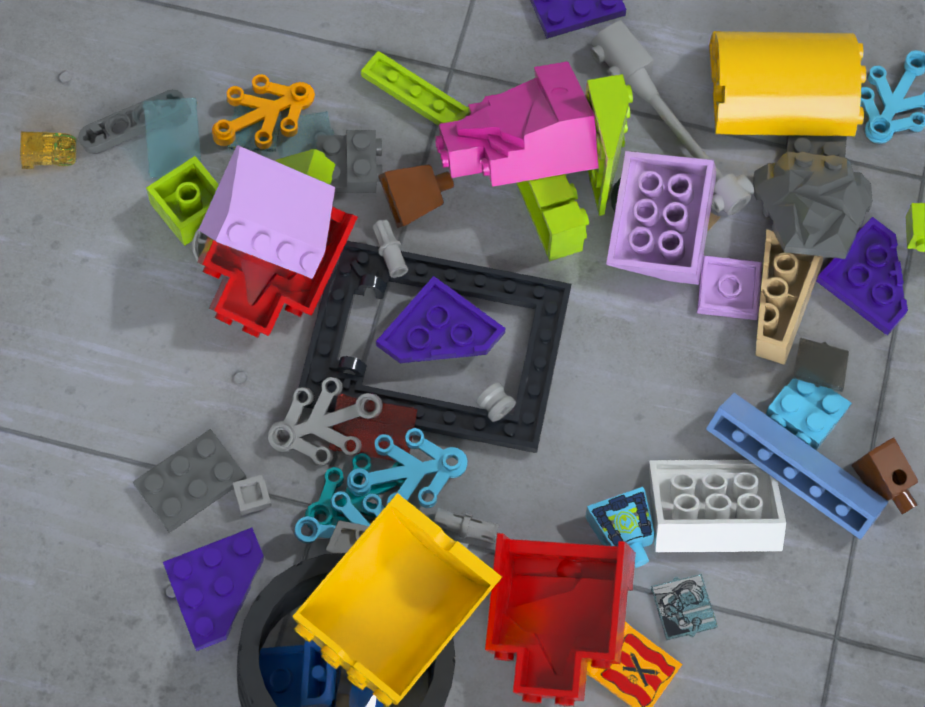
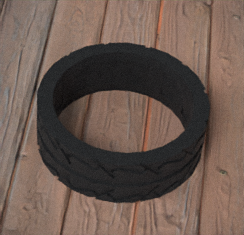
M346 553L323 554L293 565L274 577L259 593L256 600H254L244 619L238 646L237 687L241 707H277L264 685L259 668L260 651L270 631L277 623L309 598ZM453 638L427 668V694L418 707L445 706L452 687L455 669Z

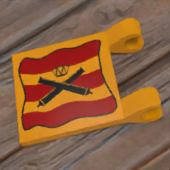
M625 621L620 664H611L610 669L592 668L591 662H588L587 675L631 707H653L683 664Z

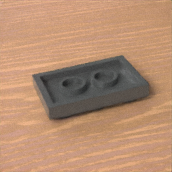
M209 429L134 480L133 484L170 533L233 490V482L247 478L213 431Z

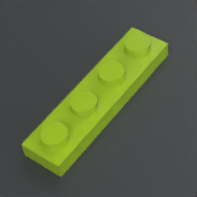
M377 51L361 70V77L438 126L441 123L459 121L464 119L465 116H469L468 107L380 51Z

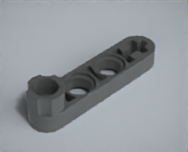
M173 89L167 90L84 126L79 132L78 139L87 152L92 154L100 153L167 123L173 122L177 125H183L188 122V117L192 114L191 108L181 92ZM159 105L161 106V110H162L163 113H164V114H162V115L160 114V112H159L158 109H157V106H159ZM145 110L154 111L151 120L147 122L140 121L139 117ZM124 121L127 123V127L122 133L117 134L113 132V126L117 122ZM103 129H106L110 137L106 138ZM93 134H95V135H96V137H95L96 142H94V143L91 144V143H90V140H91V137H90V136L93 135Z

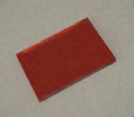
M345 394L338 395L335 411L355 405L358 398L346 396ZM369 400L366 403L367 411H374V401ZM382 402V411L377 417L367 419L359 416L332 427L333 430L347 437L354 436L361 441L362 448L358 454L364 453L370 457L395 461L387 455L383 456L376 452L375 439L382 434L389 435L393 439L394 445L410 454L411 449L406 445L405 435L408 430L415 428L418 409ZM413 435L409 437V440L411 442L413 439ZM353 440L347 442V449L351 452L356 449V443ZM381 441L378 446L381 449H387L390 444L387 441ZM332 443L329 444V448L333 451H342L340 447Z

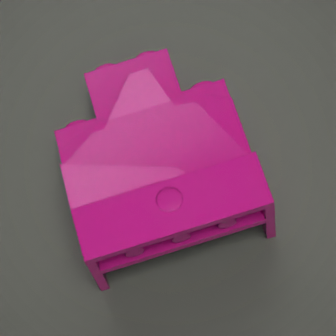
M569 62L534 67L535 78L501 94L485 96L480 103L468 104L469 116H465L462 120L439 124L440 135L435 136L438 154L440 153L443 168L448 167L451 178L483 173V176L489 177L491 185L494 187L597 169L595 115Z

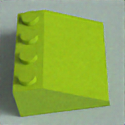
M623 74L587 80L585 96L595 115L598 168L587 170L599 216L605 215L620 160L621 148L625 147L624 133L628 132L626 119L630 118L629 103L633 102L631 86L625 85Z

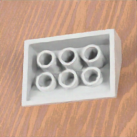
M649 460L655 552L783 550L786 519L778 481L749 460Z

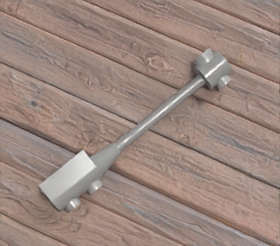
M620 19L600 31L592 41L593 48L590 49L593 59L598 64L603 61L610 67L607 69L608 76L623 74L625 85H630L632 91L652 105L693 158L710 160L659 97V93L650 78L654 60ZM715 166L716 180L711 207L717 213L724 209L728 215H733L750 202L751 195L754 194V187L744 174L737 177L734 174L723 176Z

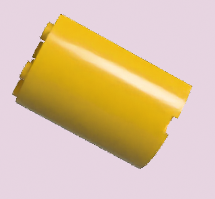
M712 32L709 42L711 80L713 82L715 134L855 136L857 125H862L864 119L863 107H860L861 83H865L866 66L861 65L863 43H858L855 34Z
M397 493L293 615V619L298 624L294 630L306 641L310 642L313 640L321 648L320 651L323 654L321 657L333 668L343 667L349 675L347 677L348 680L357 688L363 691L367 686L374 692L373 695L387 707L391 703L398 705L500 581L502 576L461 543L451 539L444 533L441 527Z

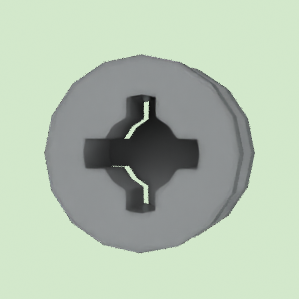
M498 382L488 387L478 397L476 403L488 411V417L494 422L510 412L515 406L516 401L512 396H507L504 393V387Z

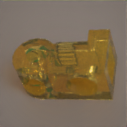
M21 131L20 156L22 169H34V165L54 164L63 167L73 165L76 162V138L66 133Z

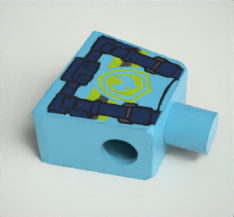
M643 487L587 506L586 520L602 545L618 546V541H625L636 552L635 568L649 562L644 547L653 543L655 533Z

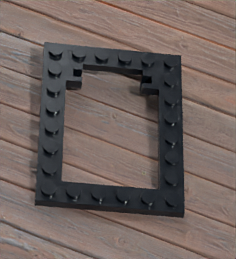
M347 241L324 288L298 388H309L314 395L313 402L304 407L314 409L322 392L323 381L326 378L333 377L341 381L342 391L333 397L327 412L332 413L355 405L357 399L363 394H375L382 401L381 413L372 419L361 416L357 418L411 429L417 428L421 431L537 453L572 284L401 251L408 272L403 276L393 278L389 274L384 257L378 252V246ZM434 276L459 295L535 309L513 415L506 414L501 419L493 422L488 417L486 409L362 385L367 365L355 357H340L355 294L364 296L366 288H371L375 290L376 298L383 300L388 281L423 288ZM345 370L353 371L355 375L345 373ZM330 381L327 385V389L331 393L337 388L334 381ZM302 391L299 394V400L304 403L308 399V394ZM369 400L366 403L367 411H374V401Z

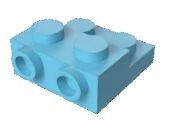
M801 368L790 383L774 399L765 415L817 451L852 403Z

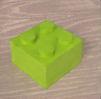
M194 156L146 187L151 206L185 246L193 241L195 232L200 228L219 184L197 157Z

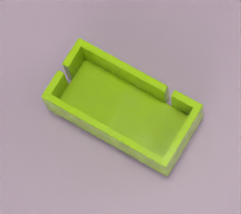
M567 174L516 183L549 262L583 251L584 239L587 238L586 225H589V219L585 209L579 208L577 201H575L578 200L577 190L573 183H568L565 176Z

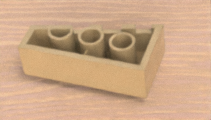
M767 229L756 356L785 365L820 272L823 256L786 253L783 251L774 232Z

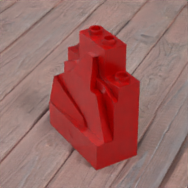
M332 206L326 250L313 279L216 242L208 237L197 263L205 266L202 272L217 279H220L221 274L224 275L209 309L217 312L214 318L228 325H231L233 320L244 325L242 331L258 338L260 333L267 336L270 335L284 303L287 304L284 309L285 311L300 318L303 312L312 316L358 216L345 213Z
M497 533L493 570L502 578L491 590L485 650L495 654L494 659L501 661H514V656H516L513 693L522 696L523 702L540 704L542 703V698L555 699V705L574 706L575 701H584L588 662H591L592 668L610 669L611 664H620L624 640L628 591H633L636 552L625 541H618V546L515 540L508 538L503 533Z

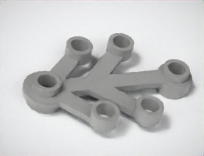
M329 377L322 383V392L308 421L296 425L304 406L310 405L314 399L313 392L309 388H298L293 394L294 401L284 421H278L271 426L268 432L269 443L275 450L281 452L290 451L294 448L313 458L314 462L318 465H327L332 461V450L326 446L316 447L300 437L313 433L340 447L347 455L358 454L362 444L357 437H347L329 427L359 416L367 419L375 418L382 411V401L377 395L366 393L357 399L355 405L326 414L333 397L342 391L341 381L337 378ZM330 381H334L337 385L333 393L327 389ZM302 391L308 394V399L304 403L299 400V394ZM369 400L375 403V409L372 412L366 409V403ZM283 430H286L289 434V439L286 442L280 439V433ZM349 440H353L356 443V449L352 452L347 449V442ZM320 450H324L327 453V459L323 462L318 458Z

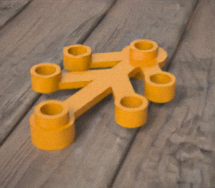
M263 74L253 77V91L257 94L270 93L281 98L273 101L244 94L243 89L238 86L230 87L226 93L227 102L230 105H242L255 108L256 110L232 121L223 119L216 122L212 127L214 142L220 146L231 145L236 139V132L264 119L262 128L255 133V145L260 149H268L272 145V134L279 113L289 107L288 117L282 119L280 130L282 135L286 137L295 136L298 132V120L301 111L307 109L315 99L314 89L304 82H296L290 86L272 83ZM260 82L265 83L264 86H257L256 84ZM303 93L304 95L298 96L296 94ZM234 94L240 95L238 98H232L231 96ZM292 125L294 128L286 129L285 126ZM221 129H228L226 132L219 131ZM261 137L268 138L267 141H260L259 139Z

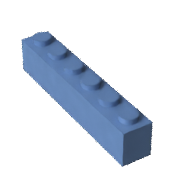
M733 393L718 408L706 428L707 431L860 540L875 523L889 502L736 393Z

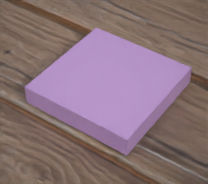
M703 255L697 313L757 320L762 262Z

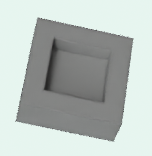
M263 474L233 482L241 515L272 507Z

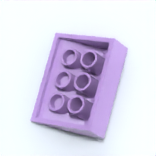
M237 145L200 225L199 231L216 242L313 279L326 250L335 187Z
M625 151L606 264L666 281L699 285L716 180L714 160Z

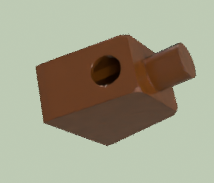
M430 164L390 170L378 175L397 228L408 225L443 205L444 200L441 192L454 188V182L450 173L446 171L434 175Z
M894 437L871 450L851 465L867 487L887 501L892 499L902 515L918 505L908 490L918 483V479Z

